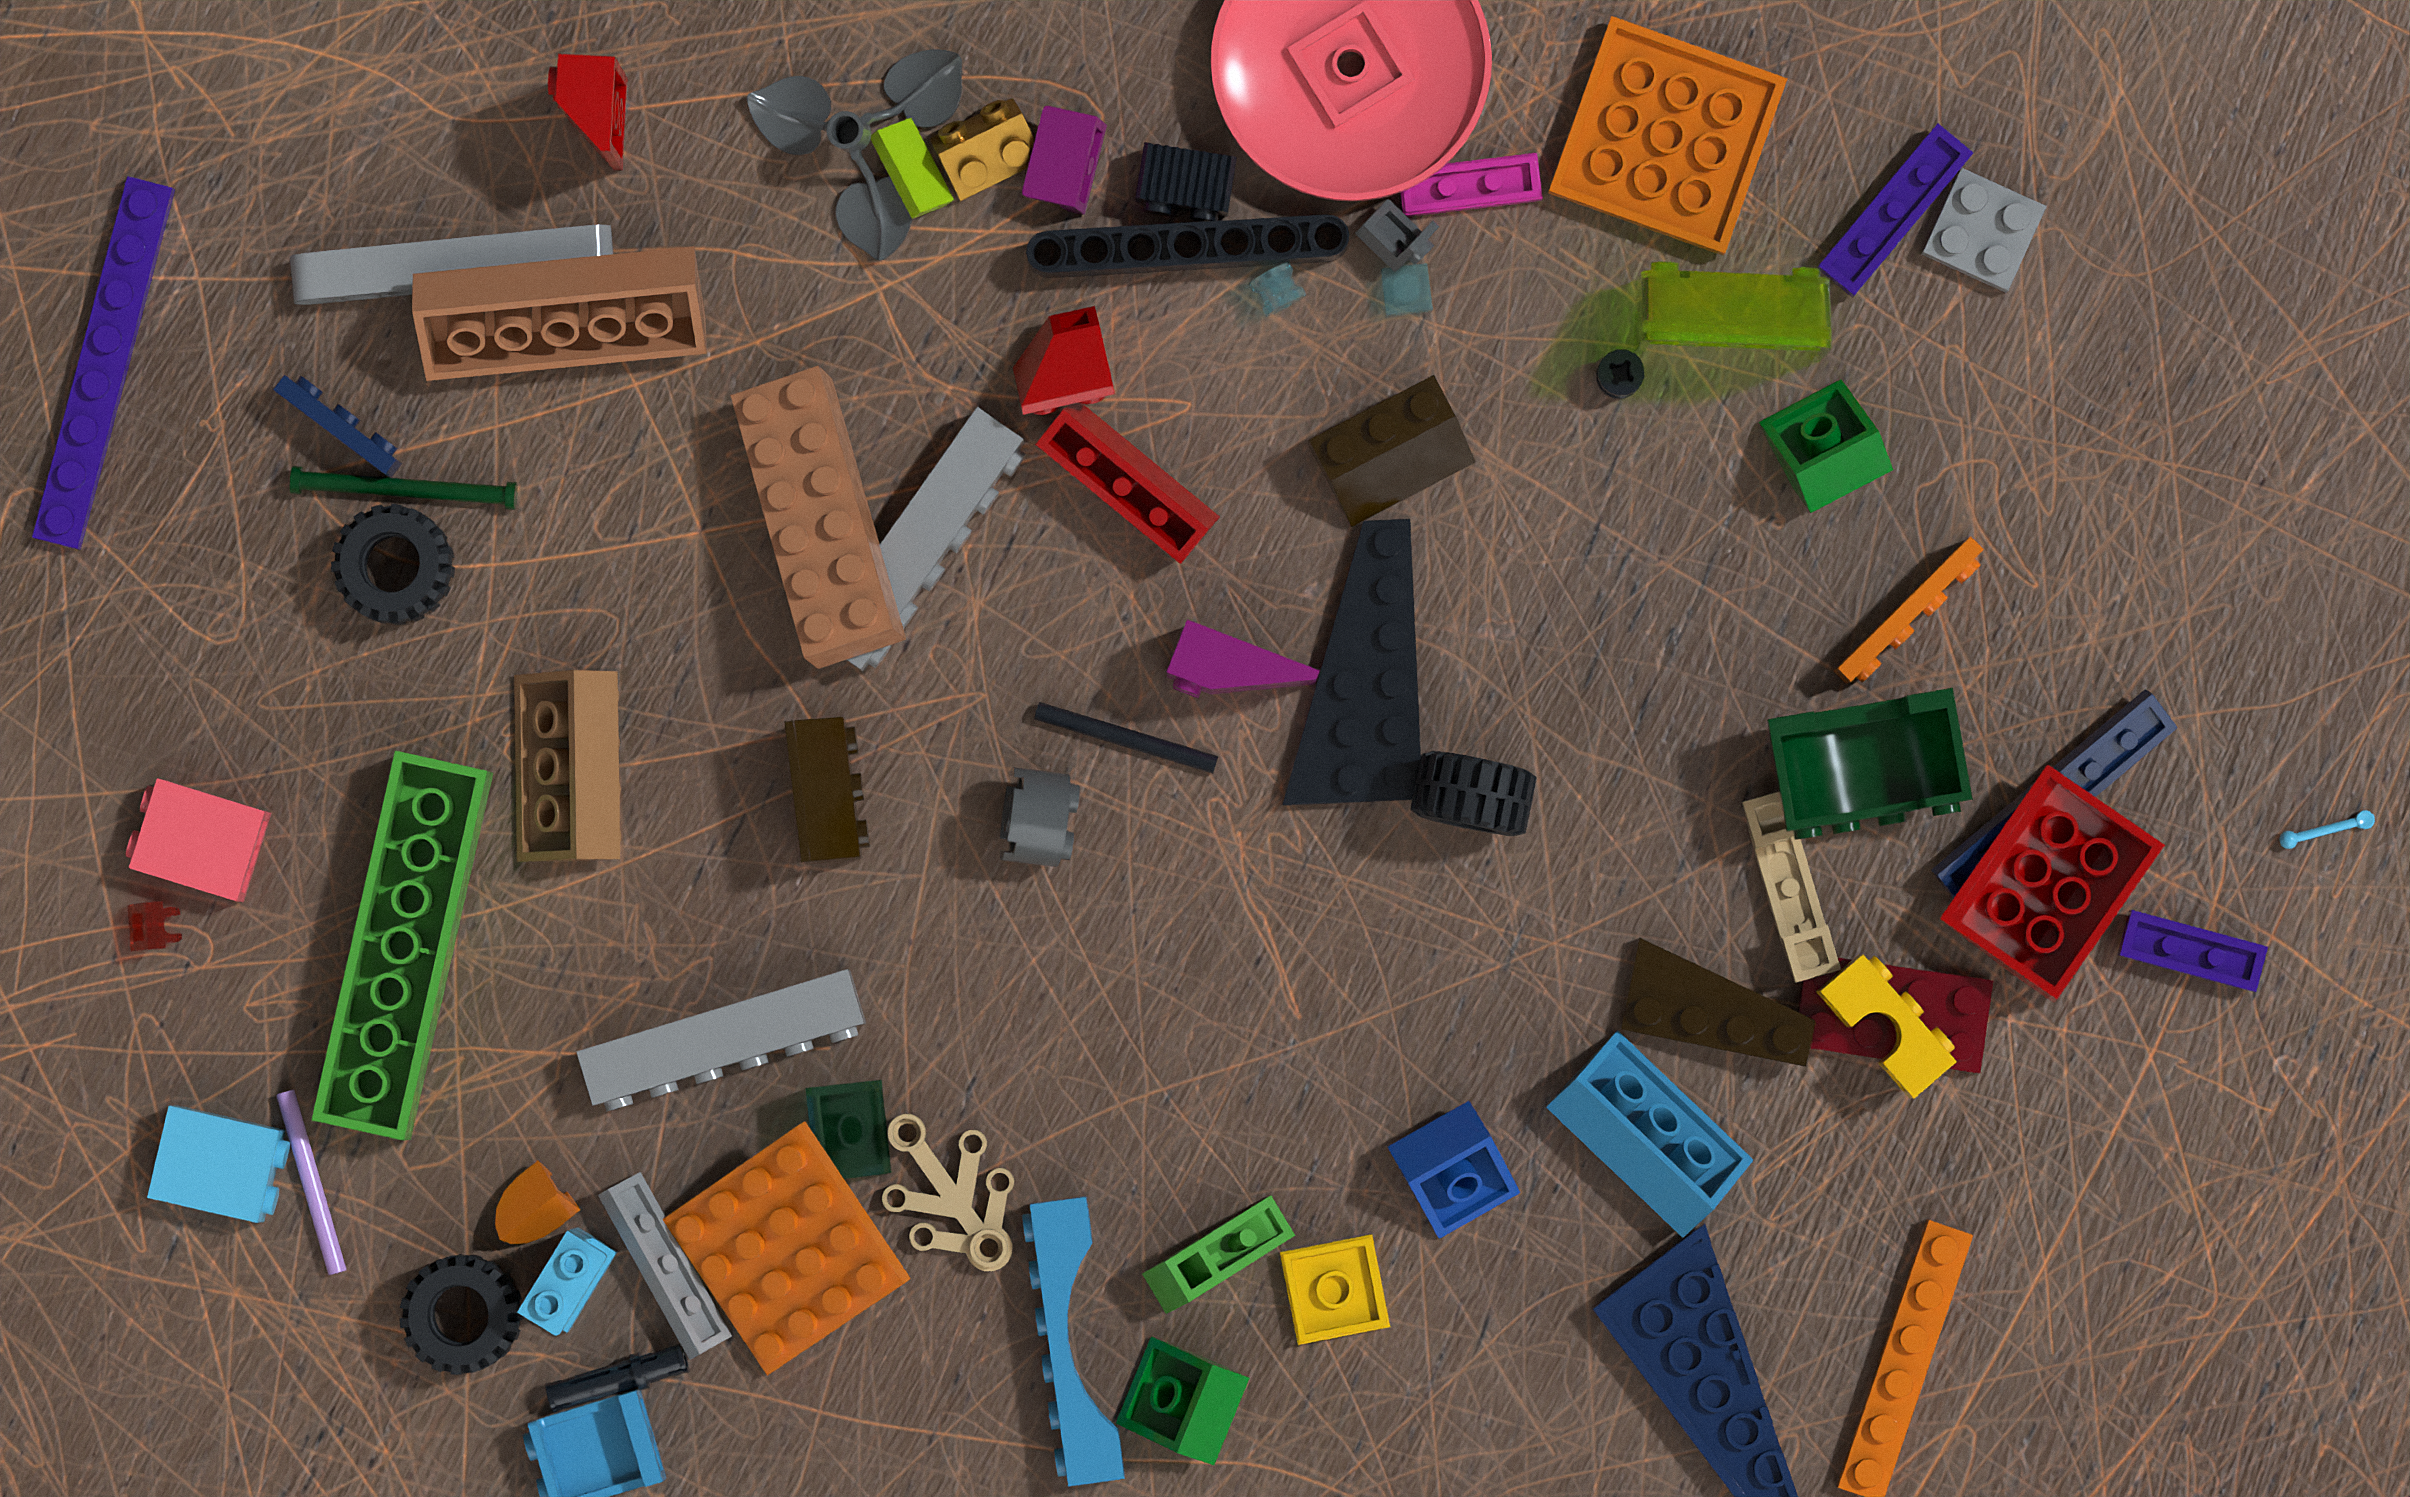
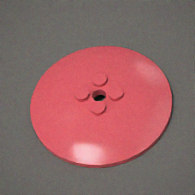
M1224 0L1216 21L1211 45V74L1216 101L1225 124L1240 148L1257 166L1284 185L1311 196L1335 201H1365L1392 196L1422 183L1441 170L1463 147L1475 129L1485 105L1491 79V41L1487 22L1478 0ZM1346 52L1359 54L1364 61L1363 71L1354 77L1343 75L1337 67V61L1342 54Z

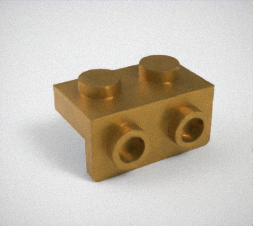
M1012 98L1006 101H993L984 106L980 114L964 122L953 121L946 124L930 141L958 198L962 201L1027 169L1035 139L1021 110Z

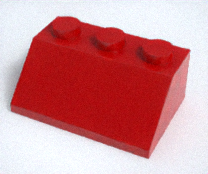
M558 54L557 66L549 67L548 94L553 95V101L558 104V108L563 111L570 123L613 170H623L628 82L626 74L614 56Z

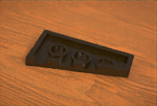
M1639 938L1621 1030L1804 1067L1808 1066L1816 1025L1815 1020Z

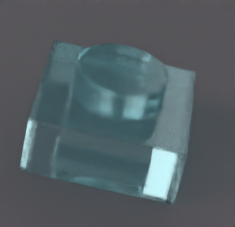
M1427 263L1401 266L1396 272L1391 268L1380 270L1386 317L1433 311Z

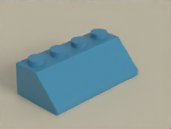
M1618 1030L1567 1082L1546 1107L1682 1238L1715 1209L1753 1162V1159Z

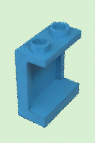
M639 1389L532 1420L528 1423L529 1432L523 1434L530 1461L538 1459L543 1477L536 1479L540 1497H610L639 1487L654 1485L667 1479L644 1399Z

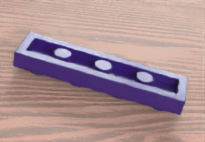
M1937 123L1817 269L1853 298L1972 156L1973 152Z

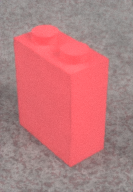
M157 778L154 787L147 786L141 801L140 812L145 813L141 830L133 831L127 845L126 857L131 858L129 868L230 900L244 902L271 813Z

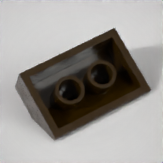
M1434 375L1313 437L1308 442L1313 456L1351 527L1476 462L1456 415Z
M844 717L784 721L801 863L813 865L863 858L862 848L870 847L867 819L858 820L856 802L864 801V790L861 773H852L850 755L859 754L855 726L847 727Z

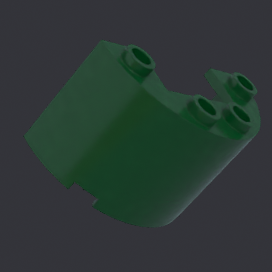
M1953 688L1912 694L1898 699L1816 713L1812 711L1767 719L1786 832L1793 831L1795 840L1822 836L1821 827L1832 825L1833 834L1861 830L1860 820L1877 818L1879 826L1907 822L1905 812L1932 808L1933 816L1961 812L1960 802L1973 800Z

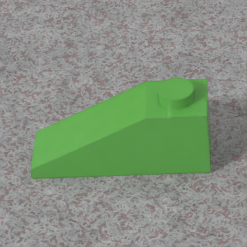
M1270 1195L1142 1273L1164 1312L1168 1314L1191 1302L1294 1237L1295 1234Z

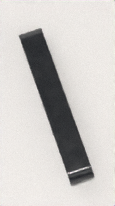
M1334 215L1050 230L1039 232L1030 239L1027 244L1026 255L1032 271L1044 278L1323 263L1335 261L1344 255L1348 247L1349 231L1344 221ZM1324 227L1334 228L1341 236V243L1335 249H1322L1315 242L1314 236L1316 232ZM1276 230H1286L1294 237L1295 244L1287 252H1276L1268 244L1270 234ZM1233 232L1242 234L1247 239V249L1239 255L1226 253L1221 246L1224 236ZM1191 235L1200 241L1201 250L1196 256L1184 258L1178 255L1174 245L1181 236ZM1137 238L1150 240L1155 248L1152 256L1143 261L1132 258L1128 253V246L1133 240ZM1093 240L1104 243L1108 249L1105 259L1095 264L1087 262L1081 256L1083 246ZM1045 243L1058 246L1061 250V257L1058 262L1051 266L1039 264L1034 258L1035 251L1039 246Z

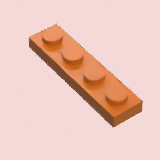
M1971 536L1964 540L1834 672L1846 684L1850 683L1855 677L1863 683L1882 664L1876 657L1888 645L1896 650L1911 636L1915 630L1909 624L1921 612L1929 617L1947 600L1948 597L1942 591L1954 579L1962 584L1981 566L1975 558L1984 549Z

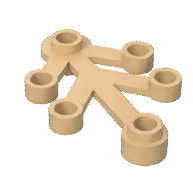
M912 1114L897 1116L888 1128L890 1143L900 1151L910 1152L940 1196L912 1192L901 1184H893L883 1192L882 1202L884 1207L895 1213L911 1210L956 1218L967 1234L937 1231L932 1224L921 1222L916 1224L910 1231L909 1240L911 1245L920 1251L936 1248L966 1253L970 1263L982 1271H995L1002 1268L1009 1261L1013 1249L1009 1234L1002 1229L1007 1195L1011 1192L1015 1183L1013 1174L1005 1168H996L988 1174L986 1186L990 1191V1196L983 1223L972 1208L980 1156L987 1148L986 1136L981 1131L975 1129L968 1130L961 1135L959 1149L962 1154L957 1184H955L925 1142L926 1127L923 1121ZM909 1123L916 1128L917 1134L913 1141L905 1142L899 1137V1128L903 1124ZM974 1134L981 1138L982 1147L976 1153L968 1152L964 1147V1140L969 1135ZM997 1173H1003L1009 1179V1186L1004 1191H997L992 1187L991 1179ZM899 1189L905 1194V1203L901 1207H893L889 1204L887 1197L891 1190ZM919 1228H927L932 1232L933 1239L929 1245L922 1246L916 1242L915 1232ZM988 1238L995 1240L998 1244V1252L992 1257L983 1255L980 1250L981 1242Z

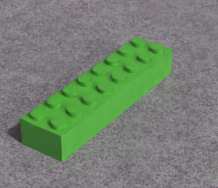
M395 751L312 1115L313 1121L403 1141L411 1140L493 778L492 772Z

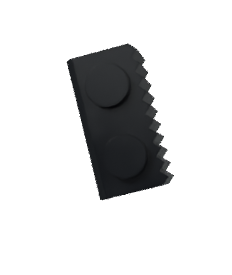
M1144 142L1135 201L1136 203L1144 204V212L1156 215L1170 216L1173 208L1190 211L1189 218L1200 222L1217 221L1218 216L1228 217L1237 157Z

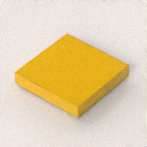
M1372 1234L1280 1252L1298 1345L1390 1327Z

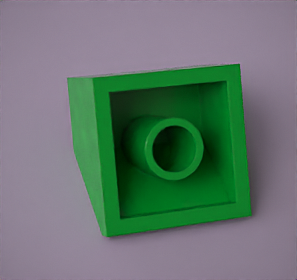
M1842 379L1759 422L1792 488L1810 513L1893 471L1879 430Z
M1151 1336L1116 1424L1178 1454L1215 1465L1250 1378L1217 1362Z

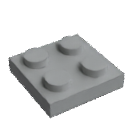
M1961 168L1921 254L2007 293L2047 206Z

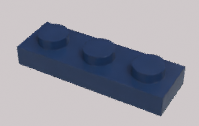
M284 375L273 389L388 477L392 478L402 465L400 461L393 457L398 448L377 432H374L369 439L358 431L355 427L361 420L340 404H337L332 411L321 403L318 399L323 392L304 377L300 376L294 382Z

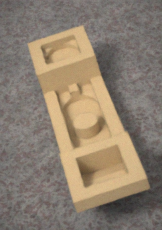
M1780 792L1742 802L1767 899L1794 982L1797 983L1840 971L1838 957L1828 924L1826 925L1801 839L1795 840L1793 831L1786 832Z

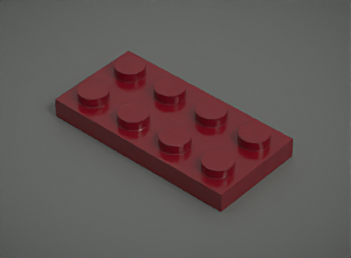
M1838 958L1840 968H1844L1852 960ZM1885 965L1893 976L1887 982L1900 996L1906 991L1924 1011L1919 1016V1019L1930 1031L1938 1027L1954 1045L1955 1049L1950 1054L1957 1062L1949 1069L1980 1074L1994 980ZM1839 971L1802 981L1798 1012L1816 1021L1811 1049L1883 1059L1891 1052L1896 1042V1029L1888 1017L1881 1013L1873 1012L1864 1016L1854 1026L1846 1027L1816 992Z

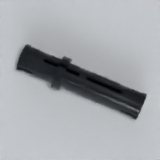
M679 1343L645 1355H641L640 1352L630 1354V1359L581 1373L567 1379L546 1383L545 1388L550 1407L555 1413L571 1406L587 1403L621 1391L637 1387L639 1390L650 1388V1383L671 1376L689 1373L690 1369L686 1353Z

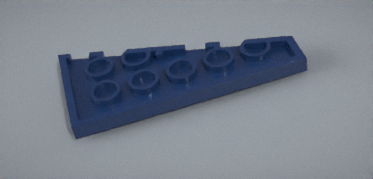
M1703 1223L1592 1307V1310L1734 1497H1798L1706 1225Z

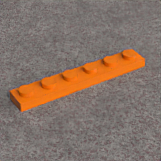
M1928 1219L1926 1220L1836 1487L1864 1497H1885L1973 1238L1972 1234Z

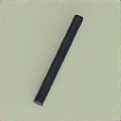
M1039 702L1034 720L1212 774L1218 760V756L1042 702Z

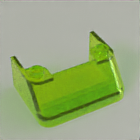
M1651 262V270L1641 271L1636 280L1633 353L1643 355L1649 345L1811 351L1810 362H1820L1830 352L1832 346L1830 279L1820 277V269L1792 268V275L1680 271L1679 263Z

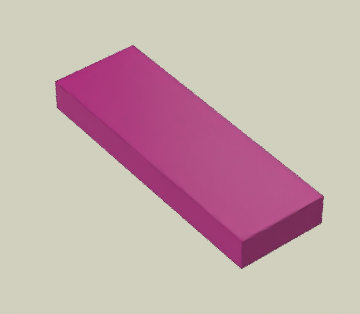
M1537 153L1447 163L1427 180L1400 192L1402 212L1407 217L1542 201Z

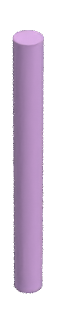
M295 1090L277 1094L276 1097L328 1275L345 1271L347 1269Z

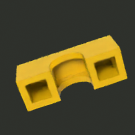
M1859 954L1816 992L1846 1027L1854 1026L1864 1016L1873 1012L1881 1013L1892 1021L1896 1029V1042L1891 1052L1880 1060L1878 1064L1909 1099H1915L1957 1062L1950 1054L1955 1047L1938 1027L1930 1031L1919 1019V1016L1924 1011L1906 991L1900 996L1887 982L1893 977L1892 974L1875 955L1868 960L1864 954Z

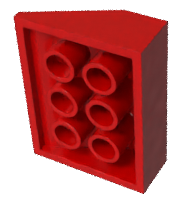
M2047 764L1942 914L1940 920L2011 974L2054 1003L2067 987L2165 844Z

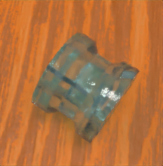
M1289 262L1276 266L1249 282L1252 292L1259 294L1263 301L1262 310L1266 317L1292 306L1307 296L1303 287L1295 284L1292 278L1293 268Z

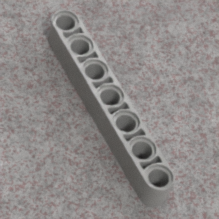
M604 224L301 253L290 256L294 304L311 305L412 295L413 274L610 255L614 253L611 226Z

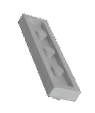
M641 1172L599 1194L598 1196L689 1360L732 1337L692 1263L662 1220L665 1218V1215Z

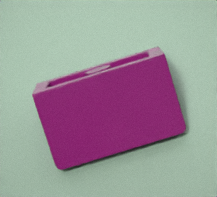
M1045 106L1042 110L1022 194L1030 199L1058 204L1068 212L1085 215L1107 125L1097 116Z

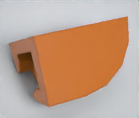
M538 1160L516 1177L502 1194L496 1208L495 1227L501 1241L509 1244H524L541 1239L558 1229L580 1211V1208L568 1191L563 1194L558 1190L550 1177L552 1173Z

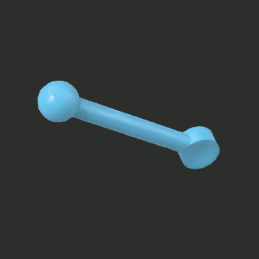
M2365 810L2358 812L2355 818L2298 833L2285 831L2280 835V844L2286 849H2292L2297 845V842L2350 828L2369 829L2374 825L2375 817L2370 811Z

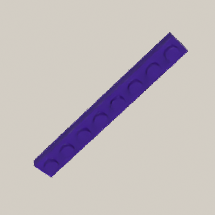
M127 176L32 538L81 550L175 193V189L172 187Z

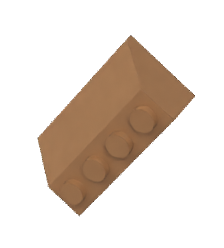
M567 670L514 675L517 862L620 859L621 788L619 783L618 671Z

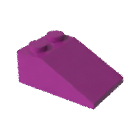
M1187 619L1168 667L1167 678L1174 680L1172 689L1199 699L1201 691L1208 694L1315 685L1320 670Z

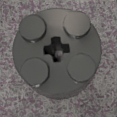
M1012 767L1010 776L1018 777L1016 787H1006L1000 839H1007L1009 851L1000 850V860L1058 867L1061 859H1071L1074 832L1067 830L1069 813L1077 812L1080 786L1070 783L1069 774Z

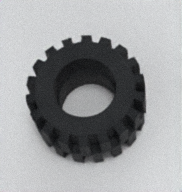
M391 504V506L386 507L377 505L371 507L372 510L369 512H359L353 516L355 521L349 526L345 524L341 529L340 533L343 535L339 543L334 542L332 552L335 553V561L331 562V572L335 573L337 580L334 581L335 586L345 597V602L360 614L384 624L403 625L411 620L416 622L425 618L424 614L428 611L434 612L440 606L438 602L443 595L447 597L451 589L448 586L450 578H454L455 567L452 566V558H455L453 549L449 546L446 540L448 538L443 530L421 512L398 504ZM391 537H400L411 542L417 549L420 559L417 576L408 587L398 592H386L378 589L370 581L367 572V562L371 551L381 541Z
M1441 751L1421 754L1410 810L1421 818L1447 825L1498 835L1518 836L1526 833L1537 777L1526 769L1492 760Z
M473 1254L445 1257L421 1269L415 1279H411L406 1287L408 1291L406 1296L401 1299L400 1308L403 1309L402 1318H399L400 1328H404L407 1336L404 1340L408 1348L412 1347L416 1351L415 1357L422 1363H429L432 1365V1369L436 1371H447L454 1375L480 1371L504 1357L511 1350L513 1342L518 1339L521 1331L519 1330L520 1321L523 1320V1316L517 1313L522 1297L520 1291H516L512 1282L514 1280L509 1273L505 1274L499 1268L500 1265L494 1261H487L482 1259V1256ZM466 1286L473 1288L480 1293L487 1304L489 1313L487 1327L479 1337L472 1341H453L446 1337L437 1325L435 1318L436 1303L439 1297L452 1287Z

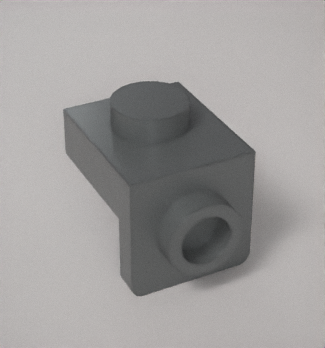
M1387 199L1355 234L1396 272L1408 259L1416 265L1434 247L1429 238L1440 226L1433 220L1421 231L1400 209Z

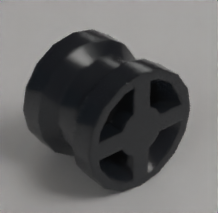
M1617 349L1609 352L1601 360L1596 371V382L1599 389L1606 396L1613 399H1625L1632 396L1639 389L1644 379V366L1641 359L1635 353L1626 349Z

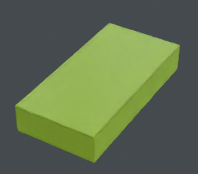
M912 118L879 129L871 135V141L912 219L945 207L954 200Z

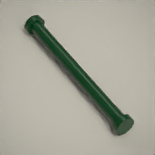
M292 466L290 473L291 494H301L302 490L503 504L507 510H515L517 505V482L507 481L506 486L306 472L303 471L302 466Z

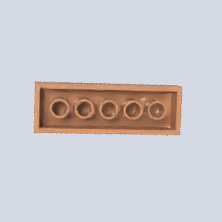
M694 246L413 274L412 314L426 381L707 354L706 316Z
M815 366L730 395L803 657L820 669L906 640L833 379L822 368Z

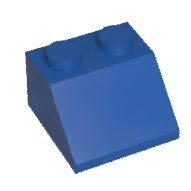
M1470 1101L1388 1146L1398 1168L1439 1239L1520 1193L1491 1135Z

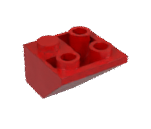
M1095 306L1049 316L1014 365L1013 371L1023 415L1029 413L1045 415L1056 411L1060 406L1078 402L1086 405L1094 404L1103 400L1105 396L1115 394Z

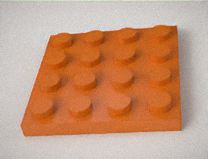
M1611 16L1548 193L1724 256L1788 78Z
M805 1121L662 1219L767 1376L911 1279Z

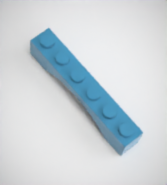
M1087 1196L1031 1203V1213L1023 1214L1022 1219L1026 1243L1035 1241L1037 1260L1029 1261V1271L1032 1289L1041 1288L1044 1307L1035 1308L1038 1335H1048L1050 1354L1041 1355L1045 1383L1054 1382L1056 1401L1048 1402L1051 1430H1061L1063 1448L1054 1449L1058 1477L1067 1476L1068 1487L1125 1479L1119 1429L1099 1410L1086 1392L1074 1365L1068 1337V1308L1072 1285L1079 1266L1093 1243Z

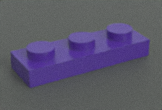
M2129 910L2117 956L2256 992L2268 946Z

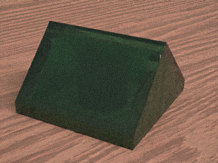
M882 1080L805 1088L809 1127L844 1179L891 1173Z

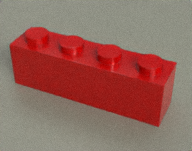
M1078 402L1067 405L1035 444L1180 564L1190 555L1220 518L1219 515L1084 404Z

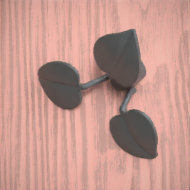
M940 49L925 50L910 54L899 60L889 70L884 81L885 93L898 104L886 110L865 113L862 117L849 111H841L834 114L828 122H824L831 112L830 97L819 82L805 76L783 78L747 95L748 107L755 124L765 138L781 151L792 155L812 153L820 144L821 130L827 132L828 139L834 146L850 153L851 158L856 162L864 175L867 184H852L843 191L837 202L836 219L845 237L878 261L887 259L900 247L909 232L913 219L907 211L891 178L885 177L875 182L872 171L862 157L861 151L867 147L871 140L870 124L897 116L903 111L906 118H912L918 127H936L949 120L959 106L962 93V58L955 52Z

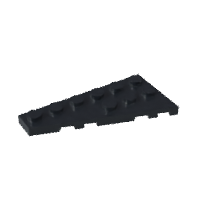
M1410 519L1363 521L1282 806L1408 801L1413 798L1421 759Z

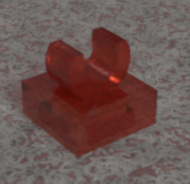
M163 901L128 905L131 952L164 949L166 944L180 941L182 934H169L164 928V920L167 917L180 915V909L176 907L163 908Z

